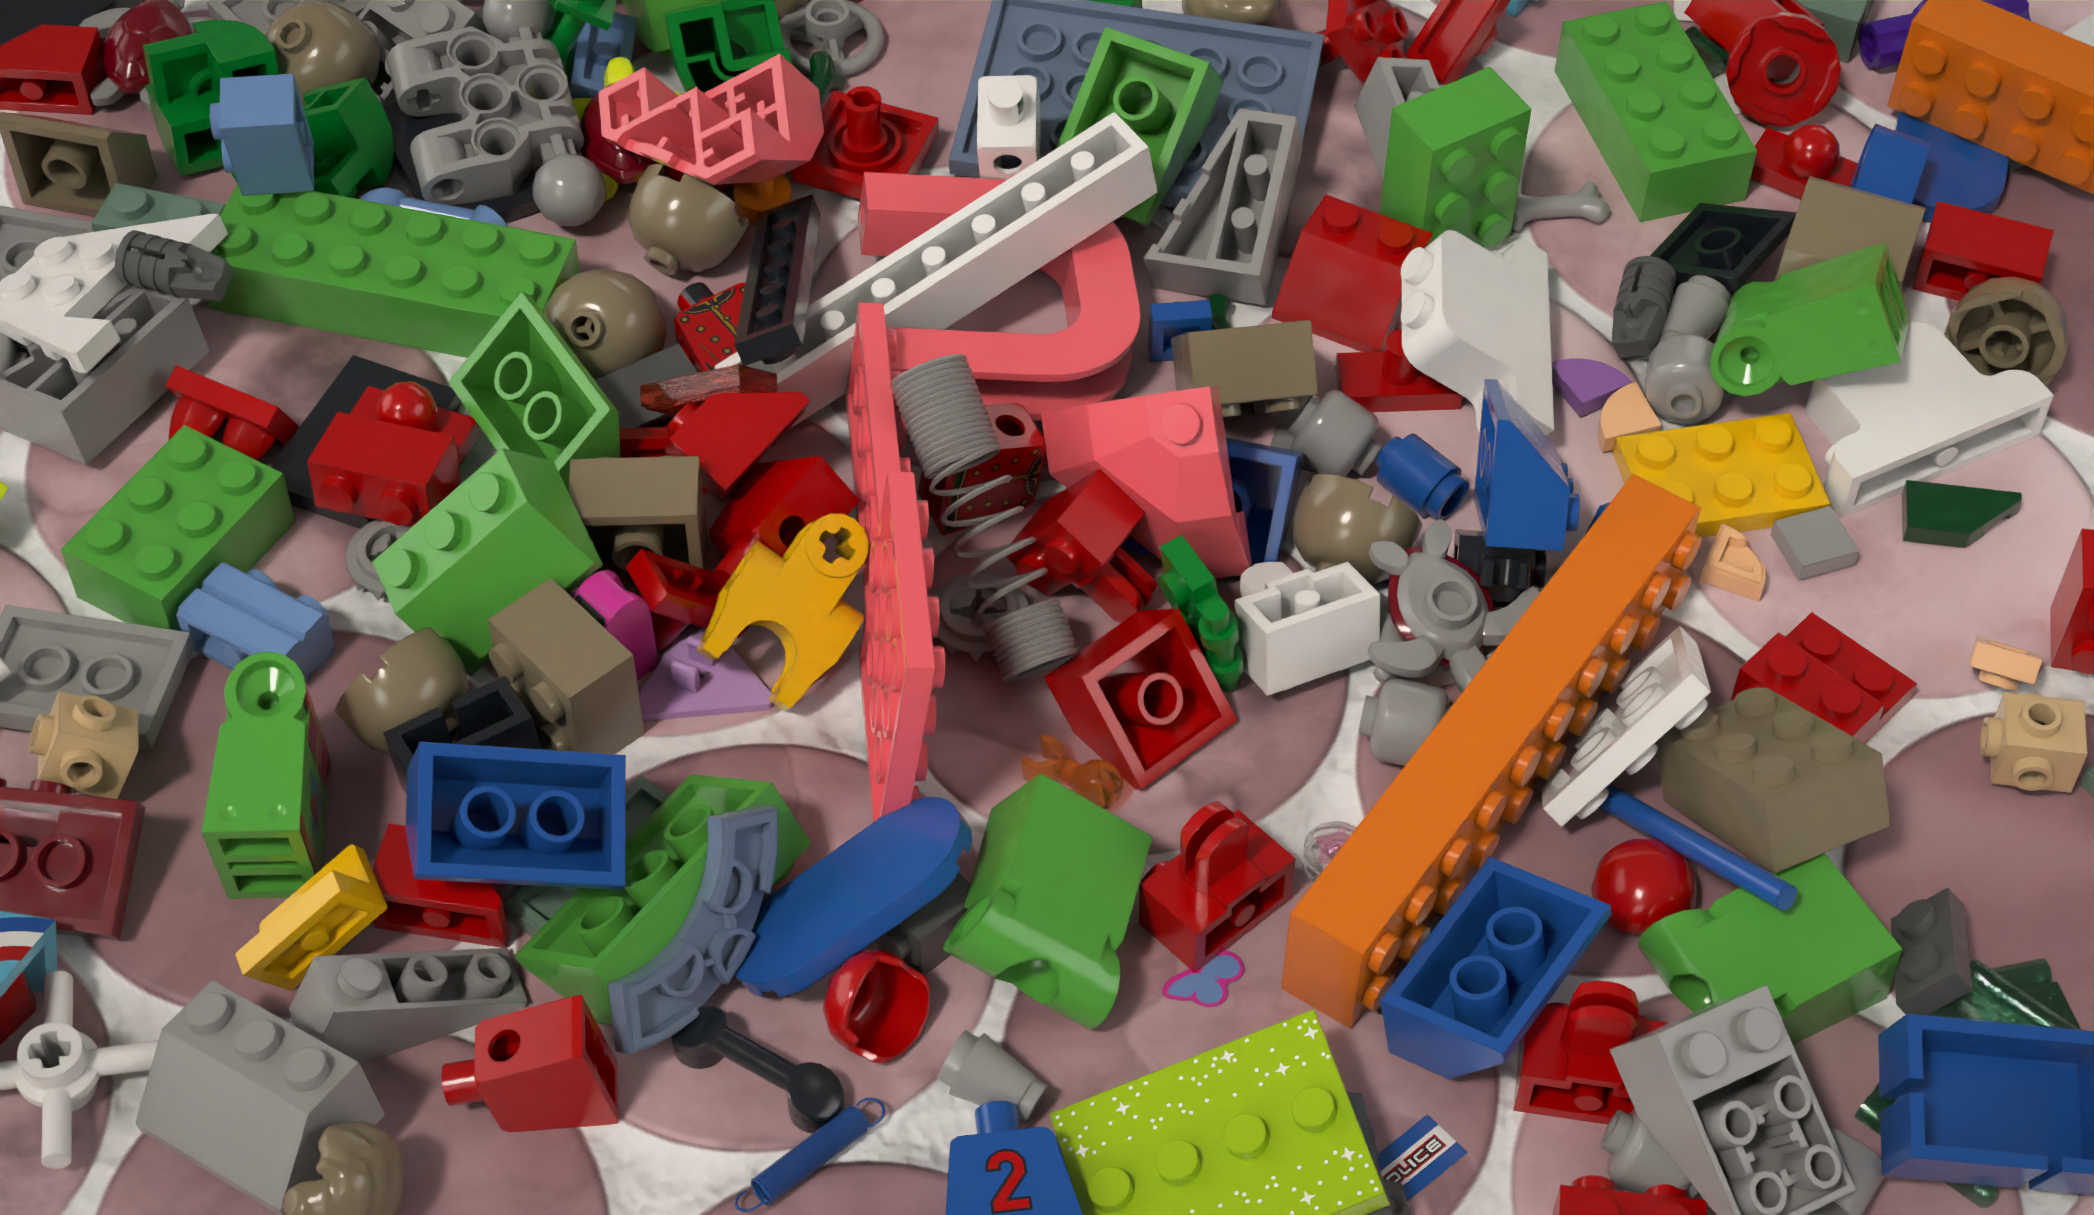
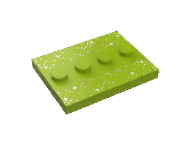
M1314 1009L1049 1113L1083 1215H1366L1390 1205Z

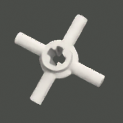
M53 971L44 978V1024L33 1028L23 1037L18 1046L16 1060L0 1062V1090L18 1088L23 1098L31 1104L42 1108L41 1163L43 1166L52 1169L63 1168L71 1163L72 1112L80 1109L91 1100L97 1089L99 1077L150 1070L158 1040L97 1048L90 1037L73 1028V976L65 971Z

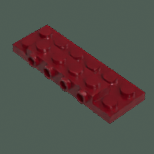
M0 778V911L56 919V933L120 940L146 807L138 801L72 794V787L52 781L33 780L31 781L30 790L6 787L7 781Z

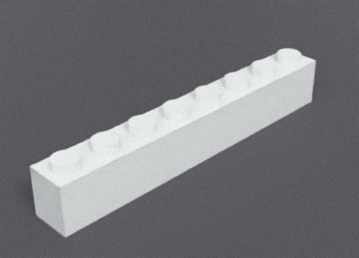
M1113 112L808 306L803 346L798 347L791 357L781 362L766 365L761 360L744 366L772 374L722 384L724 392H802L811 401L804 414L792 427L846 393L859 302L883 303L886 327L946 329L1156 194L1157 187L1149 147ZM738 352L714 367L717 370L736 365L743 366Z

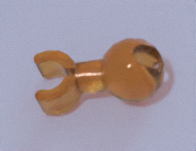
M1043 734L1039 737L1041 755L1050 760L1036 762L1028 757L1021 759L1025 781L1029 782L1042 773L1056 782L1058 781L1071 787L1073 792L1103 809L1110 808L1119 799L1123 789V779L1113 764L1099 759L1089 760L1081 764L1065 757L1061 742L1054 736Z

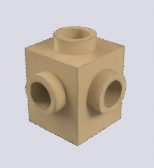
M58 691L49 716L38 714L29 739V753L38 755L37 780L68 785L72 787V793L81 792L103 798L118 799L139 751L138 710L109 703L107 700L97 696H79Z
M2004 692L1995 716L1984 718L1980 734L1981 756L1990 757L1991 783L2017 786L2020 789L2029 791L2042 789L2071 793L2088 755L2084 701L2044 697L2035 693L2017 694Z

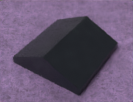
M1699 203L1650 256L1666 261L1675 270L1677 279L1673 294H1675L1680 284L1688 282L1691 277L1696 275L1707 276L1718 281L1730 293L1741 288L1787 238L1797 212Z

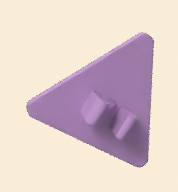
M689 624L669 646L639 693L643 721L766 711L771 709L774 704L768 701L771 695L769 689L731 646L718 659L713 661L698 653L696 650L706 628Z

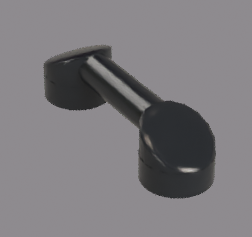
M701 1006L697 1009L699 1016L671 1036L675 1056L687 1067L694 1069L709 1068L719 1063L725 1057L787 1092L790 1119L797 1128L804 1132L813 1134L845 1110L844 1090L840 1080L832 1070L822 1064L813 1062L797 1065L727 1026L726 1016L720 1008Z

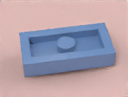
M614 12L612 25L608 31L586 22L573 46L568 79L572 99L594 98L599 91L604 89L605 70L611 59L625 57L631 62L636 17Z

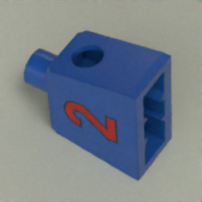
M991 1101L979 1106L974 1113L977 1134L957 1136L950 1141L946 1215H1083L1054 1132L1047 1127L1020 1129L1017 1107L1013 1103L1008 1101Z

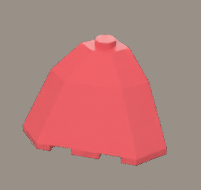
M781 54L764 61L705 93L695 87L678 96L645 67L598 92L603 138L612 144L712 185L769 182L809 162L824 135L819 89Z
M1219 386L1138 396L1041 412L1049 474L1068 488L1100 468L1145 512L1133 527L1134 530L1129 536L1160 560L1162 558L1159 547L1182 534L1214 578L1238 576L1252 566L1245 511L1236 512Z

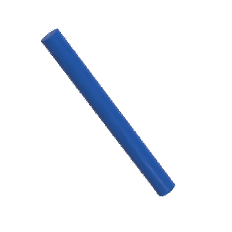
M1609 784L1605 787L1609 794L1599 806L1602 810L1646 835L1660 840L1678 853L1779 910H1787L1795 902L1797 889L1794 885L1614 785Z

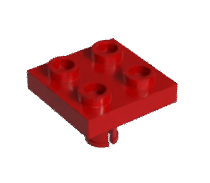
M1329 0L1326 29L1317 32V34L1325 35L1320 68L1323 65L1343 58L1364 86L1378 57L1404 59V41L1409 35V30L1401 10L1398 7L1392 8L1387 0Z
M859 86L849 90L847 93L833 90L822 109L824 135L811 160L791 170V181L860 199L864 172L917 175L939 135V118L882 103L881 94L872 87Z

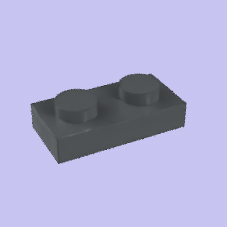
M1949 887L1926 900L1920 899L1910 903L1897 916L1891 918L1892 937L1902 948L1894 974L1896 1005L1905 1014L1928 1015L1973 991L1965 906Z

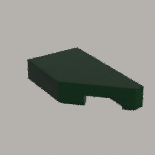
M1906 480L1902 491L1903 541L1965 548L1981 538L1984 531L2003 518L2009 519L2017 514L2022 501V493Z

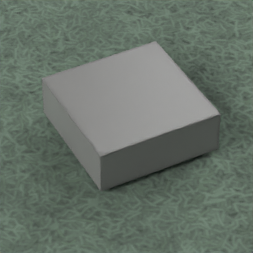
M1831 506L1774 521L1771 536L1798 580L1855 565L1859 550Z

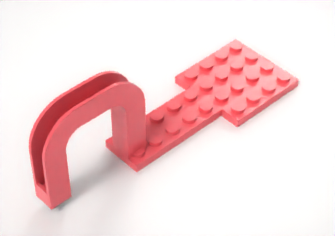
M864 172L858 211L861 255H890L1006 180ZM1113 221L1039 268L1051 276L1062 291L1068 328L1059 332L1026 334L886 327L883 303H858L846 388V405L854 494L860 500L856 505L857 522L864 528L868 538V554L864 564L861 566L865 616L858 661L872 822L911 804L912 800L920 798L918 785H914L915 781L926 780L928 768L927 742L922 739L923 735L933 736L936 727V698L934 694H931L932 688L942 689L945 678L944 647L933 646L932 638L937 637L939 630V599L937 596H927V588L931 589L933 584L934 552L933 548L922 547V541L927 539L928 502L927 500H917L914 472H911L910 458L899 457V451L903 452L905 447L906 424H904V419L901 417L902 413L898 410L897 401L894 399L895 395L892 393L893 389L889 385L895 377L919 364L947 355L962 354L966 356V361L972 370L973 379L976 381L975 385L978 386V391L981 394L980 397L983 399L982 403L985 405L1018 403L1025 407L1033 421H1042L1041 412L1110 401L1121 390L1127 380L1132 360V346L1138 334L1141 317L1129 248L1123 234Z

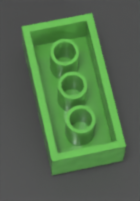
M1667 1L1563 21L1554 72L1639 222L1692 212L1699 203L1725 205L1746 199L1757 150Z

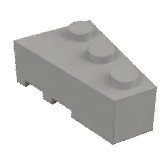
M1239 108L1201 168L1202 175L1186 200L1183 198L1180 200L1173 211L1174 219L1158 244L1153 243L1144 257L1152 288L1208 297L1218 293L1234 301L1260 305L1267 304L1303 150L1297 116Z
M134 286L111 299L91 319L111 320L120 341L88 373H79L73 370L68 359L64 357L58 361L47 357L41 346L36 343L27 346L30 357L0 373V428L84 465H88L168 391L165 385L176 365L190 370L210 352L188 298L175 297L166 293Z

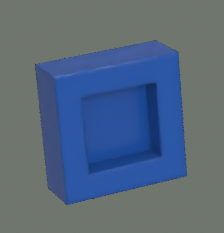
M1209 300L1150 304L1148 349L1151 362L1173 361L1171 338L1188 332L1212 330V312Z

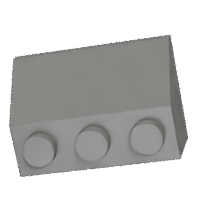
M211 980L162 1028L135 1123L142 1133L277 1215H285L282 1209L283 1198L291 1187L304 1181L323 1179V1175L317 1173L316 1166L321 1156L318 1142L324 1130L331 1125L357 1121L376 1125L385 1116V1113L358 1061Z

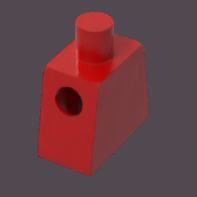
M821 456L757 463L745 475L709 530L711 541L725 555L713 571L714 578L724 587L743 557L757 541L782 557L797 533L805 525L831 513L848 515L860 500Z
M582 995L571 996L482 1020L475 1028V1059L446 1063L442 1067V1088L447 1104L455 1106L484 1101L501 1130L507 1132L602 1126L619 1123L618 1062Z

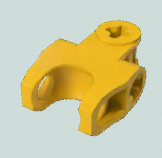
M828 514L805 525L797 533L782 557L757 541L743 557L720 591L713 615L696 651L710 661H713L729 649L738 634L747 625H758L772 630L781 640L784 647L785 665L780 677L771 689L768 701L783 711L791 709L809 687L825 671L837 663L864 620V614L841 599L864 564L868 554V538L864 528L854 518L845 514ZM834 536L838 540L834 551L841 557L827 562L822 557L826 547L821 541Z

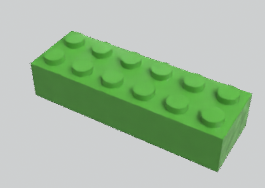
M237 184L220 214L228 235L210 252L226 259L234 269V273L222 300H207L209 309L468 358L521 291L530 294L544 313V307L555 289L574 275L580 273L576 239L317 191L242 196Z

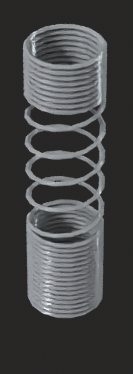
M962 354L947 355L919 364L901 373L892 380L889 386L893 389L892 393L895 395L894 399L897 401L898 410L902 413L901 417L904 419V424H906L907 434L911 436L912 446L916 448L914 452L918 454L917 459L920 460L921 470L925 472L924 477L933 479L929 487L930 492L939 496L966 494L945 510L940 519L941 522L952 527L981 524L957 541L952 550L954 555L972 558L995 554L969 572L964 583L966 586L976 589L1008 585L985 600L980 605L976 614L982 619L995 620L985 626L983 632L987 633L985 637L989 639L988 644L991 645L992 656L996 657L995 662L998 663L999 674L1003 676L1001 680L1013 682L1063 664L1073 656L1078 655L1080 650L1076 648L1075 638L1071 636L1073 632L1069 630L1070 625L1067 624L1066 614L1062 612L1063 607L1060 606L1061 602L1058 599L1047 600L1013 611L993 614L983 613V610L991 603L1014 589L1047 574L1048 569L1042 568L1002 580L981 583L971 582V579L980 571L1001 558L1035 543L1036 538L1030 537L1007 545L980 551H959V548L967 540L988 527L1023 512L1024 507L1017 506L1003 512L963 521L947 520L949 514L968 500L995 486L1011 481L1013 477L1005 475L989 482L953 490H937L935 488V485L944 477L975 467L996 456L1001 450V446L998 445L999 441L996 439L997 435L994 433V428L991 427L990 417L987 415V410L984 409L985 404L982 403L983 399L980 397L979 388L975 385L976 381L973 379L972 370L966 361V356Z

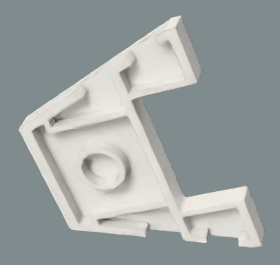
M206 214L54 237L42 242L36 247L34 256L16 273L10 274L0 281V333L25 346L34 342L41 346L47 357L55 361L64 357L68 359L73 370L79 373H88L120 341L111 320L91 318L126 285L119 281L115 272L116 253L123 237L128 232L137 230L161 236L162 238L189 243L210 253L228 235L220 215ZM132 248L131 252H137V249Z

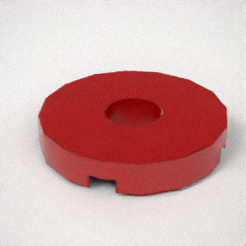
M1787 12L1760 17L1744 28L1729 50L1726 66V77L1730 94L1742 112L1761 124L1779 127L1798 124V122L1805 121L1811 116L1814 117L1824 110L1837 91L1841 72L1836 43L1826 29L1805 15ZM1777 56H1791L1799 63V74L1792 82L1776 84L1767 76V66Z

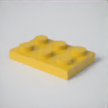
M1791 413L1616 437L1613 455L1624 484L1632 474H1635L1701 507L1695 534L1701 538L1717 536L1721 524L1727 525L1739 532L1772 528L1776 520L1830 506V501Z

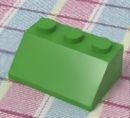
M521 291L448 383L497 452L504 448L554 461L569 492L571 459L620 458L619 412L531 295Z
M504 448L499 450L372 561L394 613L415 632L426 627H432L434 631L437 630L453 646L464 663L466 674L472 676L490 660L489 650L493 648L488 625L489 618L550 578L569 594L603 565L554 461Z

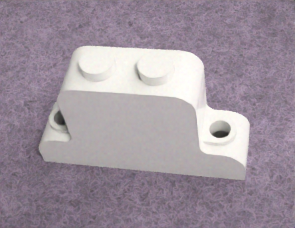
M1454 230L1445 231L1425 248L1417 247L1413 249L1405 258L1400 272L1402 278V311L1400 317L1402 322V348L1409 362L1422 373L1464 396L1473 404L1478 432H1480L1484 379H1497L1547 436L1554 430L1547 253L1526 240L1516 241L1502 253L1497 250L1490 252Z
M1909 322L1900 362L1813 380L1806 404V413L1814 425L1833 445L1827 451L1824 458L1829 469L1823 486L1831 508L1842 519L1901 494L1906 480L1930 482L2039 436L2054 395L2035 375L2027 371L2006 370L1992 376L1980 374L1938 328L1926 322Z

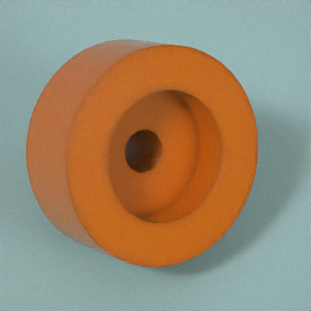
M783 175L769 182L735 183L734 185L735 212L738 217L748 218L749 224L756 226L760 212L792 201L791 185Z

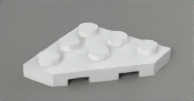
M1680 626L1632 668L1620 684L1623 690L1616 700V703L1620 706L1614 714L1608 708L1600 711L1575 744L1578 750L1571 759L1570 764L1574 768L1568 775L1562 768L1557 770L1541 789L1543 809L1561 827L1574 815L1584 819L1593 813L1609 794L1605 787L1624 770L1629 775H1632L1643 768L1656 754L1658 746L1655 742L1673 726L1678 730L1686 728L1707 707L1708 701L1705 697L1711 693L1699 647Z

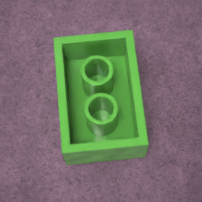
M1487 67L1393 107L1379 214L1433 233L1432 242L1447 230H1454L1483 248L1494 246L1504 238L1511 236L1532 109L1491 67Z
M184 425L61 549V553L77 598L126 623L181 631L176 616L178 607L196 588H202L203 581L221 562L247 573L296 521L282 472Z

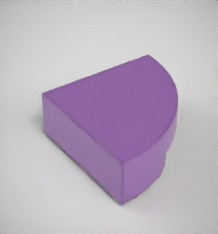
M1570 358L1552 362V384L1579 417L1603 408L1608 398L1614 392L1633 383L1616 368L1599 361Z

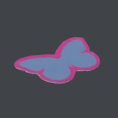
M1225 949L1196 973L1187 969L1171 977L1164 984L1162 994L1167 999L1194 1001L1203 1007L1219 1006L1224 1003L1228 996L1226 984L1239 980L1243 975V963L1236 954Z

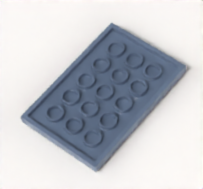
M992 0L949 156V172L954 175L980 178L977 153L978 80L983 76L1032 75L1037 77L1041 103V158L1055 150L1104 28L1108 27L1208 61L1224 80L1202 137L1160 206L1176 208L1182 198L1186 200L1202 175L1201 168L1239 108L1297 116L1302 146L1304 145L1323 54L1325 35L1088 0ZM1001 155L1003 169H1013L1021 165V160L1018 157ZM1292 193V197H1291L1290 206H1289V210H1288V214H1287V219H1286L1285 225H1287V222H1288V217H1289V212H1290V208H1291L1293 193Z

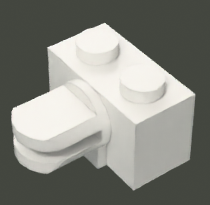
M1268 561L1257 563L1247 568L1241 574V598L1235 599V618L1239 630L1237 645L1243 654L1244 671L1267 696L1337 671L1346 670L1351 666L1370 660L1368 655L1370 644L1380 641V594L1348 561L1315 573L1309 568L1293 573L1283 562Z

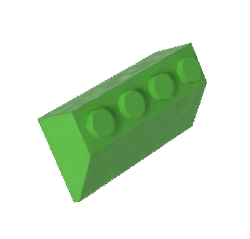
M690 774L625 841L624 889L580 888L516 953L515 957L523 967L562 997L582 995L596 1022L613 1026L608 982L638 970L660 953L676 935L694 904L702 881L707 857V817L761 804L777 806L778 842L773 885L781 882L791 873L794 868V862L808 848L811 841L772 782Z

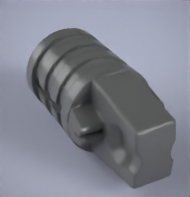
M132 230L123 237L115 258V272L120 282L175 297L221 301L234 273V269L226 259L189 243L178 242L137 230ZM131 249H137V252H131Z
M1653 256L1636 257L1630 260L1624 268L1613 310L1612 345L1619 358L1650 355L1663 330L1677 276L1673 267L1660 258Z

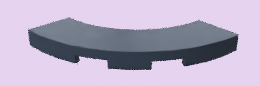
M761 804L707 817L708 846L705 869L696 899L684 923L666 947L651 961L622 978L608 982L615 1052L633 1054L673 1036L699 1016L697 1009L707 1002L722 983L729 984L756 938V935L751 931L759 913L764 893L770 894L773 885L778 842L777 806Z

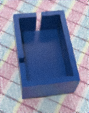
M1906 1014L1878 1035L1880 1098L1894 1099L1893 1104L1880 1112L1882 1176L2017 1188L2029 1181V1190L2094 1195V1031Z

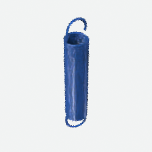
M871 1097L860 1100L856 1106L850 1105L849 1108L847 1107L846 1110L835 1116V1118L803 1140L802 1143L800 1142L799 1145L780 1157L774 1164L772 1163L771 1166L769 1165L768 1168L751 1179L752 1189L761 1201L757 1206L750 1209H742L738 1206L739 1198L747 1193V1190H745L736 1197L734 1201L735 1208L741 1212H749L760 1207L762 1204L769 1206L776 1199L778 1200L781 1195L787 1193V1191L800 1183L801 1180L806 1179L809 1174L815 1172V1170L831 1160L837 1153H840L848 1145H851V1143L867 1133L868 1128L878 1124L886 1113L884 1104L880 1100ZM870 1100L876 1101L882 1107L880 1118L871 1125L863 1112L857 1108L861 1103Z

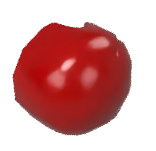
M1631 839L1609 850L1599 861L1591 886L1594 899L1611 905L1612 915L1607 920V923L1622 933L1642 935L1653 923L1666 916L1680 911L1695 909L1698 898L1696 877L1685 856L1658 839Z
M871 949L853 955L845 961L829 981L822 1007L829 1033L841 1046L874 1063H885L903 1055L920 1036L930 1011V984L927 977L908 965L902 958L888 951Z

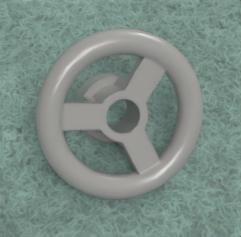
M812 0L794 13L784 15L779 21L783 44L785 48L789 49L792 65L806 76H810V59L797 53L792 47L790 39L812 43L817 50L827 51L834 61L835 70L841 77L852 75L869 66L879 55L883 46V30L875 15L865 7L848 0ZM864 28L867 33L865 46L857 54L844 59L841 48L845 45V38Z

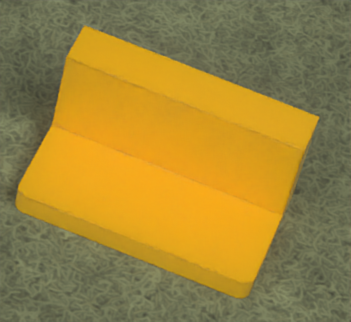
M353 844L348 845L261 921L259 925L260 932L235 953L243 976L292 991L303 981L314 956L334 955L388 908L363 848Z

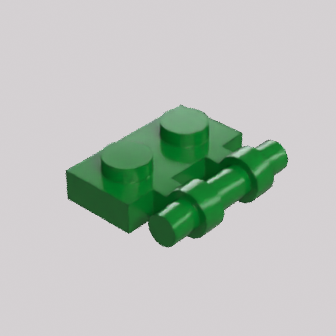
M1181 534L1159 547L1164 574L1158 576V581L1165 597L1171 604V609L1180 610L1223 692H1232L1240 685V677L1244 671L1243 654L1237 645L1239 639L1237 620L1217 593L1214 576Z

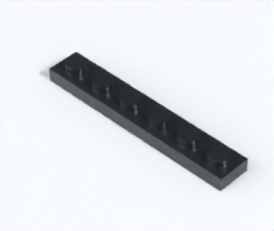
M813 194L758 214L734 342L743 366L761 360L766 365L775 364L791 357L798 347L803 346L821 217Z

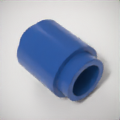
M1415 433L1409 434L1403 439L1399 436L1392 438L1383 447L1376 459L1375 464L1379 468L1377 482L1423 518L1430 515L1435 520H1445L1458 508L1468 492L1469 482L1461 477V468Z

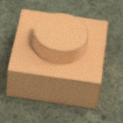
M1976 636L1969 663L1970 666L1981 669L1979 680L2005 689L2017 690L2019 681L2035 685L2042 658L2038 653Z

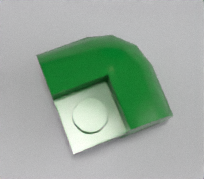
M775 0L710 1L663 13L674 68L685 92L697 87L705 93L778 54H781L792 64L789 49L785 48L783 44Z
M217 19L193 22L194 34L143 45L150 84L146 85L151 110L166 153L180 177L223 166L222 139L215 140L213 138L210 123V104L220 103V78L279 74L275 49L267 37L255 26L239 21Z
M366 77L326 85L304 92L302 98L306 104L303 107L314 141V191L352 198L359 190L383 186L392 170L394 142L392 128L382 104ZM231 173L233 178L237 182L235 173Z

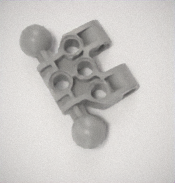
M485 0L482 9L483 23L489 34L471 26L407 40L391 49L387 56V64L397 102L402 112L415 117L458 113L461 114L462 121L423 131L411 142L410 151L421 193L425 201L457 205L513 195L531 173L532 168L541 166L535 174L532 194L535 204L543 216L560 226H579L593 220L603 206L606 197V182L593 161L577 154L583 147L585 139L559 51L554 43L545 39L550 33L554 21V7L551 0Z

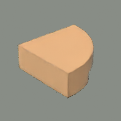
M1637 382L1618 389L1608 398L1603 406L1598 431V442L1603 453L1614 449L1616 437L1656 432L1661 429V423Z
M1721 524L1703 565L1699 581L1759 602L1765 584L1766 569L1764 564L1759 561L1755 553L1747 545L1748 539L1739 531Z

